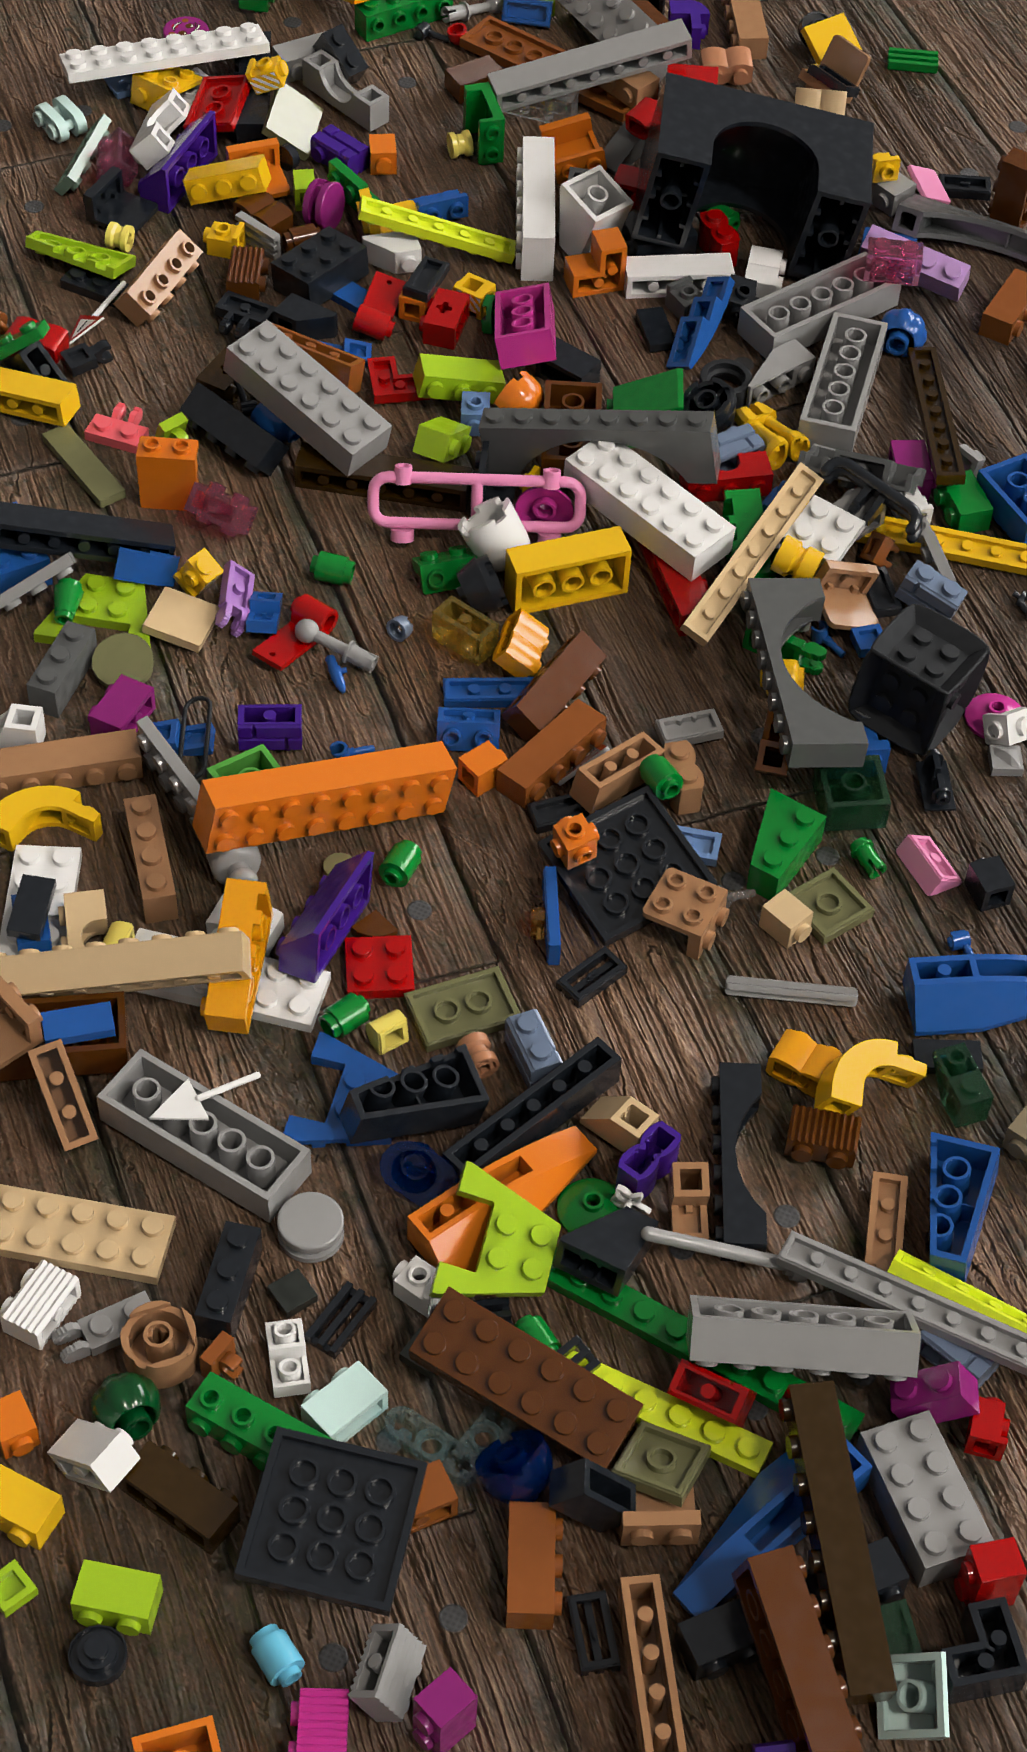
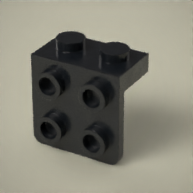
M112 166L105 174L101 175L99 180L83 194L86 221L107 228L108 224L113 221L123 227L125 225L133 226L136 233L158 211V204L156 202L124 191L122 169Z

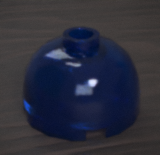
M532 1429L518 1430L510 1433L513 1440L507 1441L504 1444H501L499 1439L492 1442L480 1453L475 1461L476 1473L482 1485L491 1497L506 1504H509V1501L533 1502L537 1500L550 1482V1470H553L552 1453L543 1435L539 1431Z

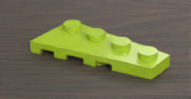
M39 230L26 236L25 247L35 250V253L51 256L110 279L117 278L136 265V256Z

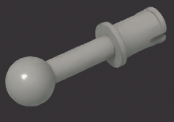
M486 0V2L469 5L466 1H461L458 5L442 7L441 16L448 15V17L442 19L444 23H449L457 20L465 22L470 19L471 15L479 13H500L503 8V0Z
M302 619L295 627V635L299 641L303 643L314 641L342 655L343 663L348 661L371 673L378 662L379 656L356 645V641L352 640L349 644H346L320 631L317 623L311 619Z

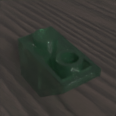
M965 1042L934 1050L932 1057L941 1102L955 1128L987 1120L994 1096Z

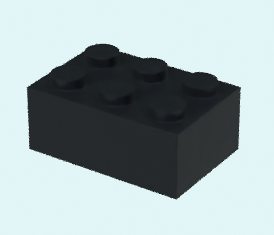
M330 226L322 229L314 236L270 262L275 291L286 297L294 293L318 305L331 299L333 293L347 284L355 283L369 274L367 246Z

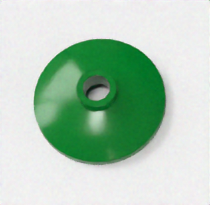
M596 1178L581 1179L568 1185L560 1194L557 1202V1216L562 1227L569 1233L622 1209L610 1201L615 1194L616 1186ZM587 1202H596L598 1205L591 1206Z

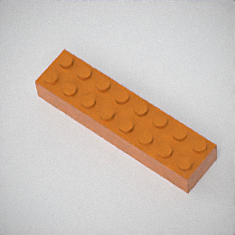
M438 741L201 780L192 826L205 853L209 854L277 841H288L294 838L317 836L334 831H345L391 821L407 820L414 817L435 815L445 811L457 767L444 743Z

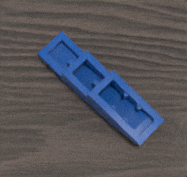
M730 276L707 277L702 296L694 297L689 316L680 318L666 365L668 369H692L704 353L718 328L735 284V281Z

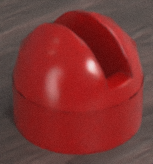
M454 23L447 28L448 38L454 45H460V37L467 32V28L463 23Z

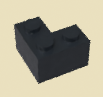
M1006 1597L968 1603L960 1620L966 1644L941 1649L942 1652H946L948 1705L1021 1691L1027 1681V1659Z

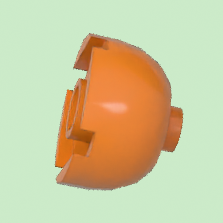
M521 371L520 374L523 377L519 381L515 378L510 380L494 402L498 408L541 409L544 403V392L540 383L527 371Z

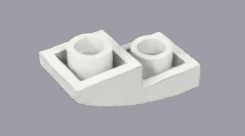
M302 1318L266 1322L265 1329L274 1398L311 1393Z

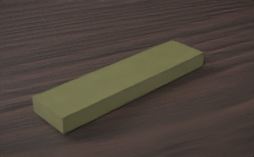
M68 424L65 427L59 426L42 433L43 442L100 508L126 498L125 489Z

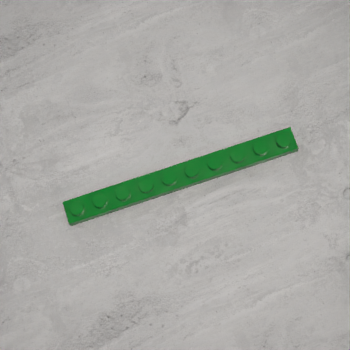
M556 1247V1249H555L553 1261H554V1258H555V1254H556V1251H557V1247ZM551 1266L547 1287L673 1356L696 1364V1361L689 1360L686 1340L687 1317L625 1285L619 1296L616 1297ZM718 1363L715 1367L700 1366L757 1392L755 1400L778 1413L779 1399H782L788 1385L807 1383L790 1373L776 1372L769 1366H756L752 1370L738 1369L730 1363ZM838 1400L845 1437L851 1443L864 1421L865 1414Z

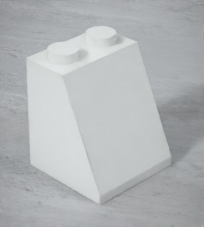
M601 165L562 183L560 186L559 245L569 256L591 252L592 231L618 227L621 231L634 204Z

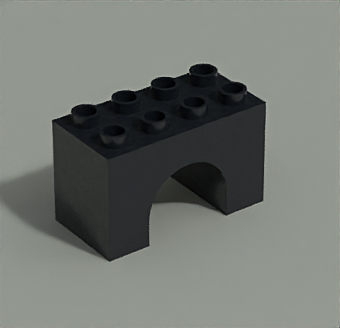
M667 72L640 158L631 238L683 250L695 213L717 205H726L754 213L768 221L780 232L788 249L787 275L804 279L845 261L851 256L871 205L874 123Z

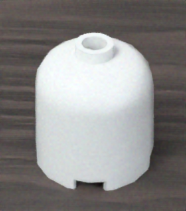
M495 497L475 506L473 509L476 513L468 520L462 517L457 526L473 554L477 555V557L487 554L495 572L505 571L506 549L531 543L528 533L510 499L507 497L504 501H501L499 497Z

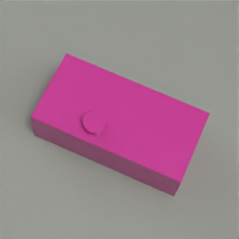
M549 282L495 292V343L501 370L556 360L555 311Z

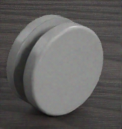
M304 1192L291 1197L283 1204L278 1213L277 1229L279 1244L289 1257L299 1262L318 1263L329 1259L340 1249L344 1240V1215L341 1207L333 1198L319 1192Z

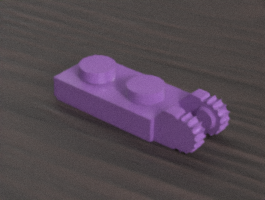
M229 560L223 569L218 604L220 609L216 614L215 624L223 628L229 622L231 615L235 618L230 627V634L237 638L246 628L255 574L236 562Z

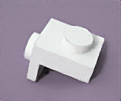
M1018 707L1004 713L983 714L986 744L1011 746L1027 740V707Z

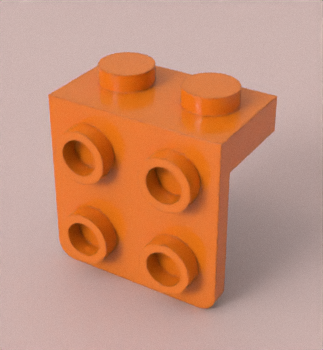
M277 137L226 146V161L264 154L271 175V181L266 192L271 194L273 198H280L290 194V186L280 166V149Z

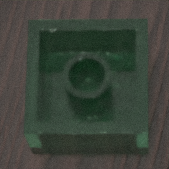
M866 755L863 767H815L812 785L818 811L827 816L824 832L886 828L891 800L879 755Z

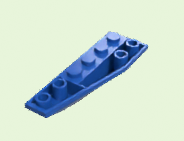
M964 954L908 958L902 982L915 1036L983 1032L1027 1019V955Z
M846 1439L858 1494L867 1486L873 1466ZM787 1451L759 1473L674 1590L672 1596L691 1617L721 1606L737 1594L731 1574L748 1557L789 1545L794 1547L806 1537L802 1532L800 1522L801 1512L804 1511L801 1497H796L793 1487V1475L796 1473L794 1459L788 1458Z

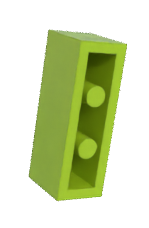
M419 353L413 372V379L419 398L462 401V391L491 392L490 404H494L506 384L498 360Z

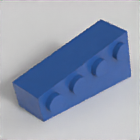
M931 1132L929 1154V1264L966 1283L998 1175L1000 1148Z

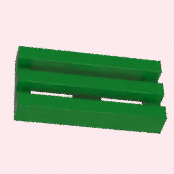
M889 47L887 69L937 74L938 51Z

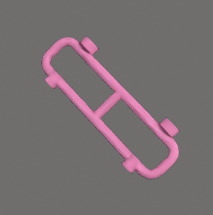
M398 463L395 464L394 471H384L375 475L369 482L367 490V509L370 518L380 527L391 528L390 540L395 543L413 542L414 529L458 530L457 525L461 519L384 516L379 510V490L384 483H395L403 486L411 485L412 483L471 485V516L476 513L473 508L483 503V486L543 487L547 490L571 489L575 495L574 516L570 521H521L527 533H538L537 542L561 538V534L574 532L583 524L586 515L587 497L584 486L575 478L561 476V470L558 468L543 469V475L415 472L412 471L411 464Z

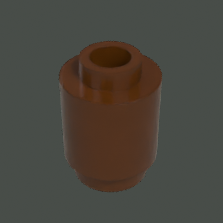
M314 223L288 228L287 232L282 233V243L285 252L290 251L320 232V227H315Z

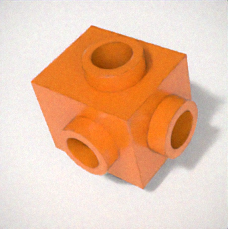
M580 813L573 817L566 816L553 825V839L550 840V845L555 856L562 860L567 870H570L597 857V841L600 840V836L594 823H588L583 813Z

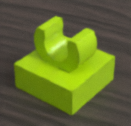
M180 412L158 424L155 437L189 439L185 432L188 419L183 412Z

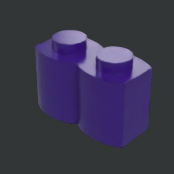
M663 1121L651 1125L642 1135L640 1144L632 1146L621 1156L618 1164L616 1187L618 1184L627 1187L631 1193L643 1192V1199H645L653 1191L656 1180L668 1175L672 1162H677L681 1134Z

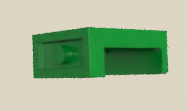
M489 82L464 85L463 130L468 129L471 134L478 133L477 161L479 165L500 163L504 159L505 118Z

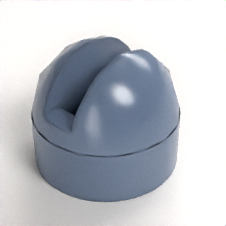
M399 615L387 622L386 629L393 640L402 642L411 635L413 623H410L407 616Z

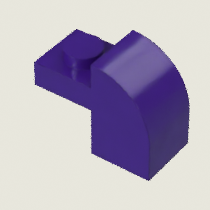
M669 0L667 19L673 21L682 18L692 38V49L700 50L701 39H705V35H708L710 19L708 8L694 0Z

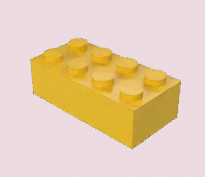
M620 526L507 548L505 555L504 593L513 613L520 608L527 613L628 593L632 549Z

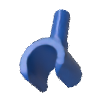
M819 621V630L811 626L812 642L819 645L825 644L840 658L845 656L846 652L829 636V626L825 621Z
M336 741L330 745V750L333 758L375 752L374 745L348 748L345 742Z
M957 930L950 932L951 937L947 938V944L951 951L962 949L964 954H974L968 931Z

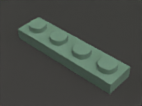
M105 114L89 128L55 186L54 190L61 196L69 189L74 191L83 180L80 175H84L92 164L89 159L92 160L101 149L98 144L103 143L110 132L107 128L112 120Z

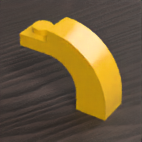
M50 785L30 787L14 792L0 800V847L11 852L15 850L16 845H19L27 835L44 827L66 828L94 842H97L103 834L101 814L91 806L82 805L81 793L71 788Z
M871 1039L860 1042L826 1067L818 1081L814 1109H825L827 1112L845 1113L849 1116L862 1107L866 1077H874L910 1088L926 1077L927 1064L916 1061L909 1055H898L897 1041Z

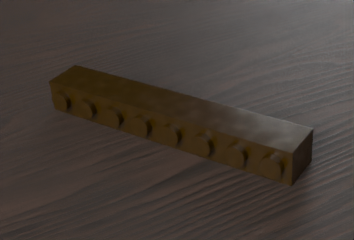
M834 1380L788 1385L782 1399H779L778 1408L780 1419L782 1422H787L789 1436H786V1451L788 1458L794 1459L796 1473L793 1475V1487L796 1497H801L804 1511L801 1512L800 1522L803 1534L805 1536L809 1535L811 1550L808 1551V1564L811 1574L817 1575L819 1589L816 1590L815 1597L819 1603L821 1614L825 1616L827 1626L823 1634H828L834 1648L833 1662L837 1675H842L847 1685L848 1699H845L847 1706L889 1701L898 1689Z

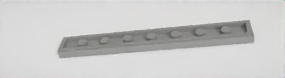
M793 1230L790 1232L777 1256L776 1265L875 1309L912 1311L920 1329L1027 1376V1333Z

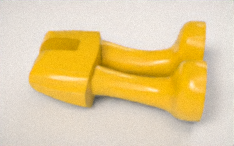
M755 402L750 404L749 408L746 406L736 409L734 419L736 424L741 426L749 423L755 430V433H758L764 440L766 446L764 451L767 453L772 470L780 468L784 464L787 455L796 462L799 459L800 451L808 452L810 450L809 439L803 433L792 430L777 421L776 411L769 406Z

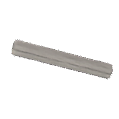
M733 975L727 976L725 981V994L733 996L855 1007L858 1001V990L855 987Z

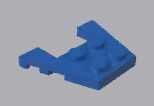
M319 1032L311 1054V1064L343 1071L328 1116L323 1123L289 1115L283 1133L302 1145L311 1144L312 1148H324L329 1143H346V1146L391 1145L393 1138L350 1144L339 1114L350 1090L384 1076L393 1077L398 1075V1073L332 1036Z

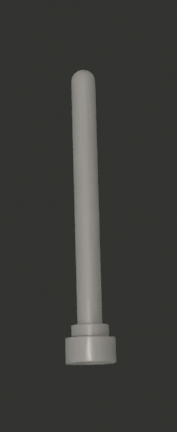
M646 1226L641 1230V1237L645 1241L781 1270L783 1275L788 1276L789 1280L805 1283L808 1279L776 1265L778 1256L776 1254Z

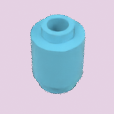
M269 1624L251 1637L249 1641L252 1646L251 1654L271 1686L281 1685L282 1687H288L302 1676L301 1670L305 1665V1661L284 1629H279L277 1624Z

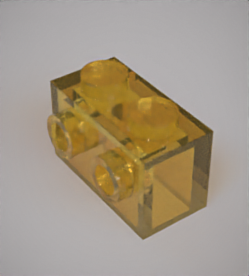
M452 595L432 612V638L439 644L449 647L462 658L470 660L478 666L494 653L499 636V624Z

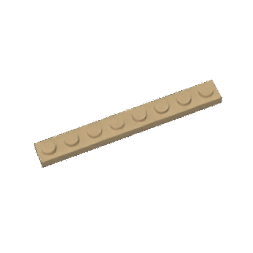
M799 463L680 627L682 632L703 647L709 642L741 597L742 591L746 590L748 578H754L824 481L822 477L803 463Z

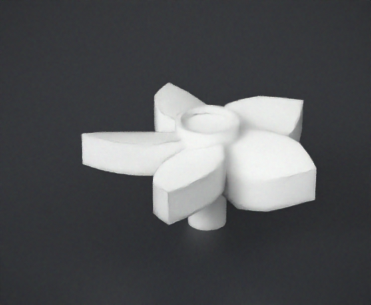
M621 1184L617 1185L615 1194L610 1200L619 1208L628 1206L646 1214H650L652 1210L640 1203L644 1197L643 1192L631 1193L627 1187Z

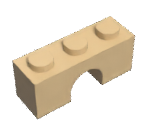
M104 889L63 893L64 906L58 907L60 927L66 926L67 936H61V945L82 948L85 947V943L91 937L107 933L108 919Z

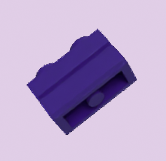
M332 124L323 128L322 132L319 131L312 135L310 139L312 158L329 167L328 161L338 158L358 175V172H363L370 165V148Z
M302 704L238 705L239 750H249L261 744H264L268 750H302Z

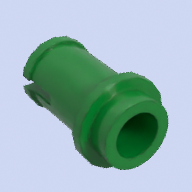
M860 837L850 845V854L852 858L858 859L869 878L875 879L880 875L874 866L883 874L887 870V865L883 863L874 850L873 841L867 840L866 837Z

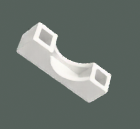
M174 88L151 105L129 150L133 159L146 170H149L170 153L175 143L170 134L186 119L190 111V105Z
M11 703L9 709L0 715V748L44 742L46 726L43 707Z

